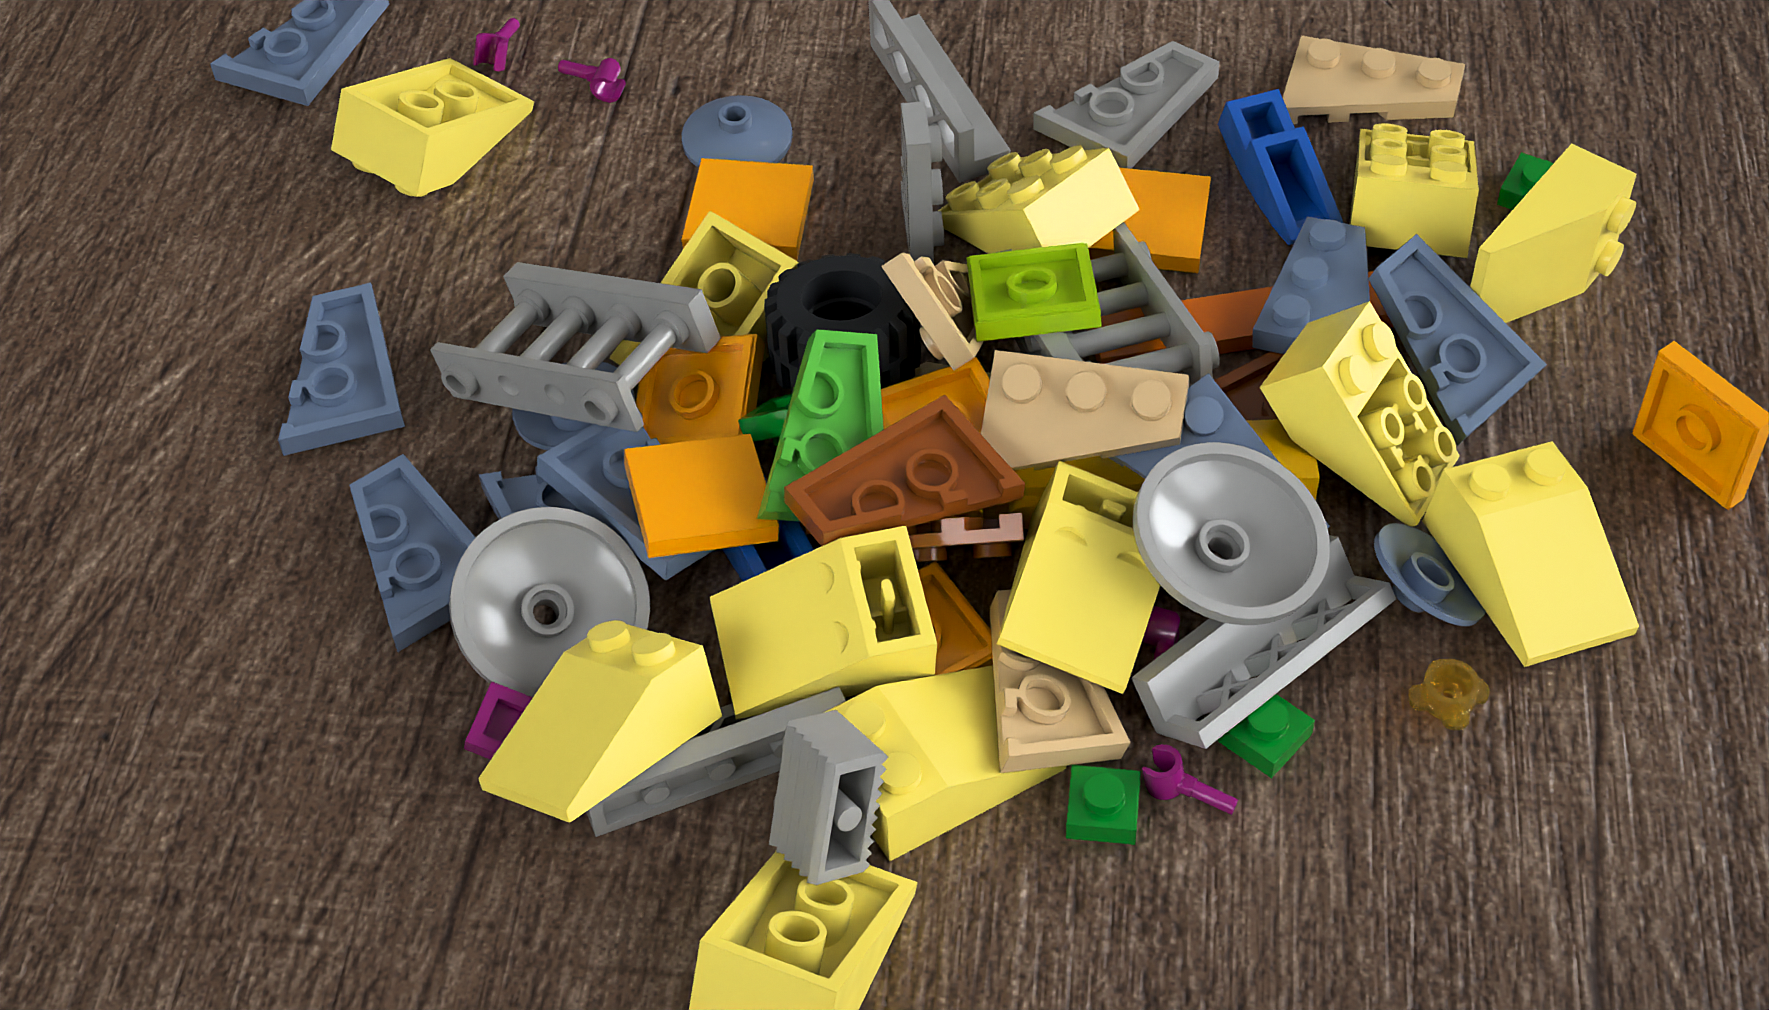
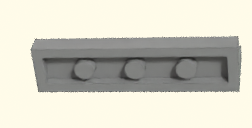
M868 0L871 47L907 103L925 101L928 126H940L942 157L958 182L961 183L988 174L987 167L998 158L1011 153V150L920 14L901 19L890 0Z
M1329 535L1330 558L1325 577L1312 597L1299 610L1281 620L1261 625H1235L1209 618L1131 677L1156 733L1204 749L1208 748L1394 602L1396 597L1390 583L1355 576L1339 537ZM1351 599H1355L1353 603L1344 605ZM1210 713L1200 722L1196 721L1203 714Z
M840 687L760 715L735 719L732 704L720 707L722 713L720 719L586 811L595 836L598 837L780 771L783 753L782 742L788 721L823 713L845 702L846 700Z

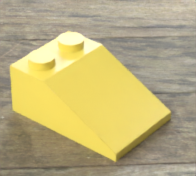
M448 58L342 88L331 150L352 161L353 166L358 170L374 173L391 182L399 192L408 196L422 197L429 192L454 184L532 112L534 101Z
M1571 143L1479 247L1470 288L1505 323L1584 293L1599 274L1608 276L1622 255L1624 244L1618 242L1619 234L1628 225L1636 208V201L1631 200L1630 196L1637 174Z
M709 211L661 283L702 289L719 335L758 334L765 343L764 362L769 358L764 308L765 299L768 298L767 290L772 283L779 282V275L785 270L797 269L798 262L719 215ZM622 340L610 356V359L616 364L621 365L640 342Z
M1553 441L1443 469L1422 522L1524 667L1635 635L1639 625L1588 487Z
M618 620L596 625L589 630L587 638L563 652L478 778L482 790L563 821L572 822L722 717L703 645L674 638L666 633H657L628 625Z
M993 665L877 685L825 711L837 710L888 756L882 764L886 770L880 776L884 782L878 788L882 794L876 800L880 806L874 812L878 818L872 824L876 829L872 836L889 862L1066 769V766L1000 773Z
M775 852L701 938L689 1010H859L915 895L917 882L869 865L862 873L814 885L807 883L808 877L799 875L800 869L791 868L792 862L784 860L785 854Z

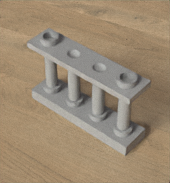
M1124 222L1113 229L1114 254L1091 260L1095 283L1118 278L1123 285L1122 287L1097 292L1101 316L1140 307L1145 317L1073 334L1072 331L1014 337L1023 354L1083 361L1082 357L1160 338L1166 346L1165 349L1105 364L1171 373L1182 370L1184 374L1189 375V381L1192 385L1208 373L1213 378L1212 369L1219 366V351L1212 333L1209 331L1203 332L1153 263L1146 243L1144 241L1138 242ZM1012 249L1004 250V251H1000V252L1012 251Z
M517 262L503 276L513 297L515 308L475 348L437 342L430 351L441 371L442 382L453 397L638 432L644 425V422L631 394V390L669 348L708 354L721 337L702 289ZM531 325L547 327L520 356L504 354ZM576 332L593 335L566 364L549 362ZM622 340L640 342L613 373L595 370Z

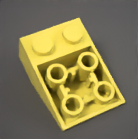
M1382 123L1375 124L1373 130L1360 129L1349 224L1365 227L1366 246L1398 250L1417 234L1437 255L1467 258L1479 192L1474 141L1465 140V135L1450 130H1434L1430 132V136L1407 134L1405 127L1395 124Z
M1077 145L1051 154L1049 149H1042L1025 157H1020L1017 152L1004 155L987 167L990 174L978 183L976 181L965 183L948 193L945 197L948 204L938 211L942 213L943 228L990 254L1009 249L1015 251L1082 242L1087 243L1089 248L1140 209L1110 149L1084 150L1082 145Z
M1370 301L1307 323L1260 386L1261 391L1293 442L1405 525L1412 527L1418 525L1428 508L1443 469L1454 467L1460 457L1451 432L1442 426L1426 399L1422 382L1411 373L1396 347L1391 329L1387 324L1381 322Z
M1058 462L1032 514L996 644L1118 693H1124L1160 588V584L1146 567L1134 536L1133 509L1138 492L1064 462Z
M906 526L839 538L710 596L735 719L760 715L836 687H840L844 698L859 695L877 685L935 675L937 641Z

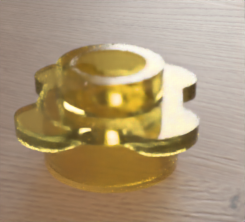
M1438 659L1429 664L1424 681L1421 684L1413 685L1409 689L1408 702L1415 710H1427L1434 717L1441 719L1442 724L1447 729L1462 730L1469 725L1470 713L1475 706L1487 702L1490 690L1487 683L1480 679L1475 670L1465 662L1456 659ZM1443 693H1450L1455 697L1448 698L1445 697Z

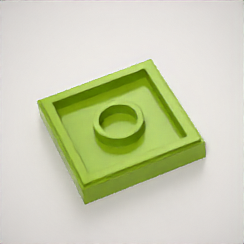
M1082 242L966 257L977 342L1102 327L1101 309L1087 243Z

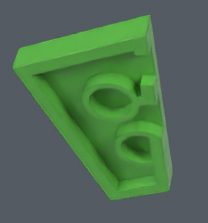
M817 329L809 337L757 519L800 521L784 503V487L884 430L877 334Z

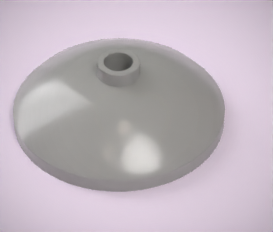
M1220 442L1199 443L1183 447L1167 455L1154 466L1136 496L1133 509V531L1139 553L1146 567L1156 581L1173 598L1205 617L1235 625H1261L1275 622L1290 616L1306 604L1325 577L1330 558V540L1321 509L1309 490L1291 471L1258 451L1235 444ZM1210 550L1219 553L1223 559L1214 555Z
M538 507L517 511L497 520L472 541L460 559L453 577L449 598V612L455 639L473 669L488 683L492 681L534 697L563 652L587 638L589 630L596 625L618 620L647 630L650 615V596L645 574L637 557L614 530L594 517L582 512L559 507ZM540 605L549 606L556 614V621L549 625L539 623L533 615V609Z

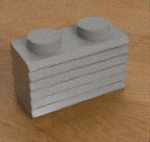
M837 710L789 720L782 742L783 753L777 793L773 803L774 813L769 845L776 846L777 853L785 854L784 860L792 862L791 868L800 869L799 875L808 877L807 883L819 885L862 873L870 865L866 859L872 854L868 847L874 842L870 836L876 830L872 824L878 818L874 812L880 806L876 800L882 794L878 788L884 782L880 776L886 770L882 764L888 756Z

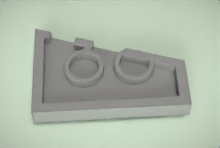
M1171 41L1121 67L1120 77L1098 88L1090 83L1075 91L1074 100L1056 110L1051 105H1048L1034 112L1033 130L1069 147L1082 145L1084 150L1109 148L1118 167L1132 169L1218 79L1219 61Z
M925 101L901 103V198L908 253L913 261L923 256L929 257L934 264L933 247L944 246L942 213L932 209V205L943 204L941 170L931 169V162L942 161L940 126H928Z

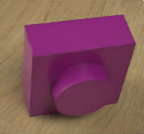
M491 681L466 738L464 750L491 760L533 697Z

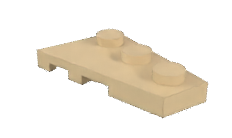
M1301 36L1283 100L1293 124H1297L1298 116L1327 114V121L1330 123L1349 122L1350 113L1378 112L1386 120L1454 117L1465 64L1446 61L1440 58L1399 53L1383 48H1371L1336 42L1330 39Z
M900 253L881 266L923 326L919 330L921 338L935 358L938 360L945 358L954 371L976 356L984 341L977 342L967 264L943 260L934 266L929 257L921 256L913 261L910 254Z
M995 350L981 435L1014 471L1033 467L1035 471L1056 467L1059 461L1066 462L1094 456L1108 458L1180 445L1189 388V375Z
M1011 590L997 591L990 605V624L1000 773L1121 759L1130 741L1103 686L996 644Z

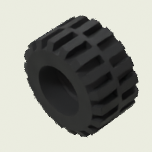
M847 253L846 256L822 255L821 259L818 260L807 259L797 263V269L785 270L779 275V282L770 285L767 290L768 298L765 299L764 304L769 365L771 373L776 374V382L783 389H791V394H793L807 341L817 329L877 334L881 389L914 378L915 368L920 367L921 363L920 322L881 267L885 264L884 259L874 256L864 258L860 254Z

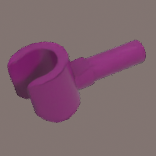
M510 18L494 34H477L473 65L478 66L480 63H488L494 65V71H503L506 64L508 42L519 29V21L515 18Z
M605 58L601 61L599 67L587 66L567 60H561L558 64V71L560 73L589 81L592 94L603 102H616L626 86L625 80L617 79L621 67L613 58Z
M1153 606L1142 639V643L1156 647L1154 660L1179 642L1180 636L1179 615L1174 611Z
M1163 744L1152 748L1154 764L1164 772H1155L1150 768L1142 767L1144 783L1151 796L1159 800H1169L1181 793L1187 797H1194L1230 815L1233 814L1239 800L1185 773L1181 754L1176 748Z

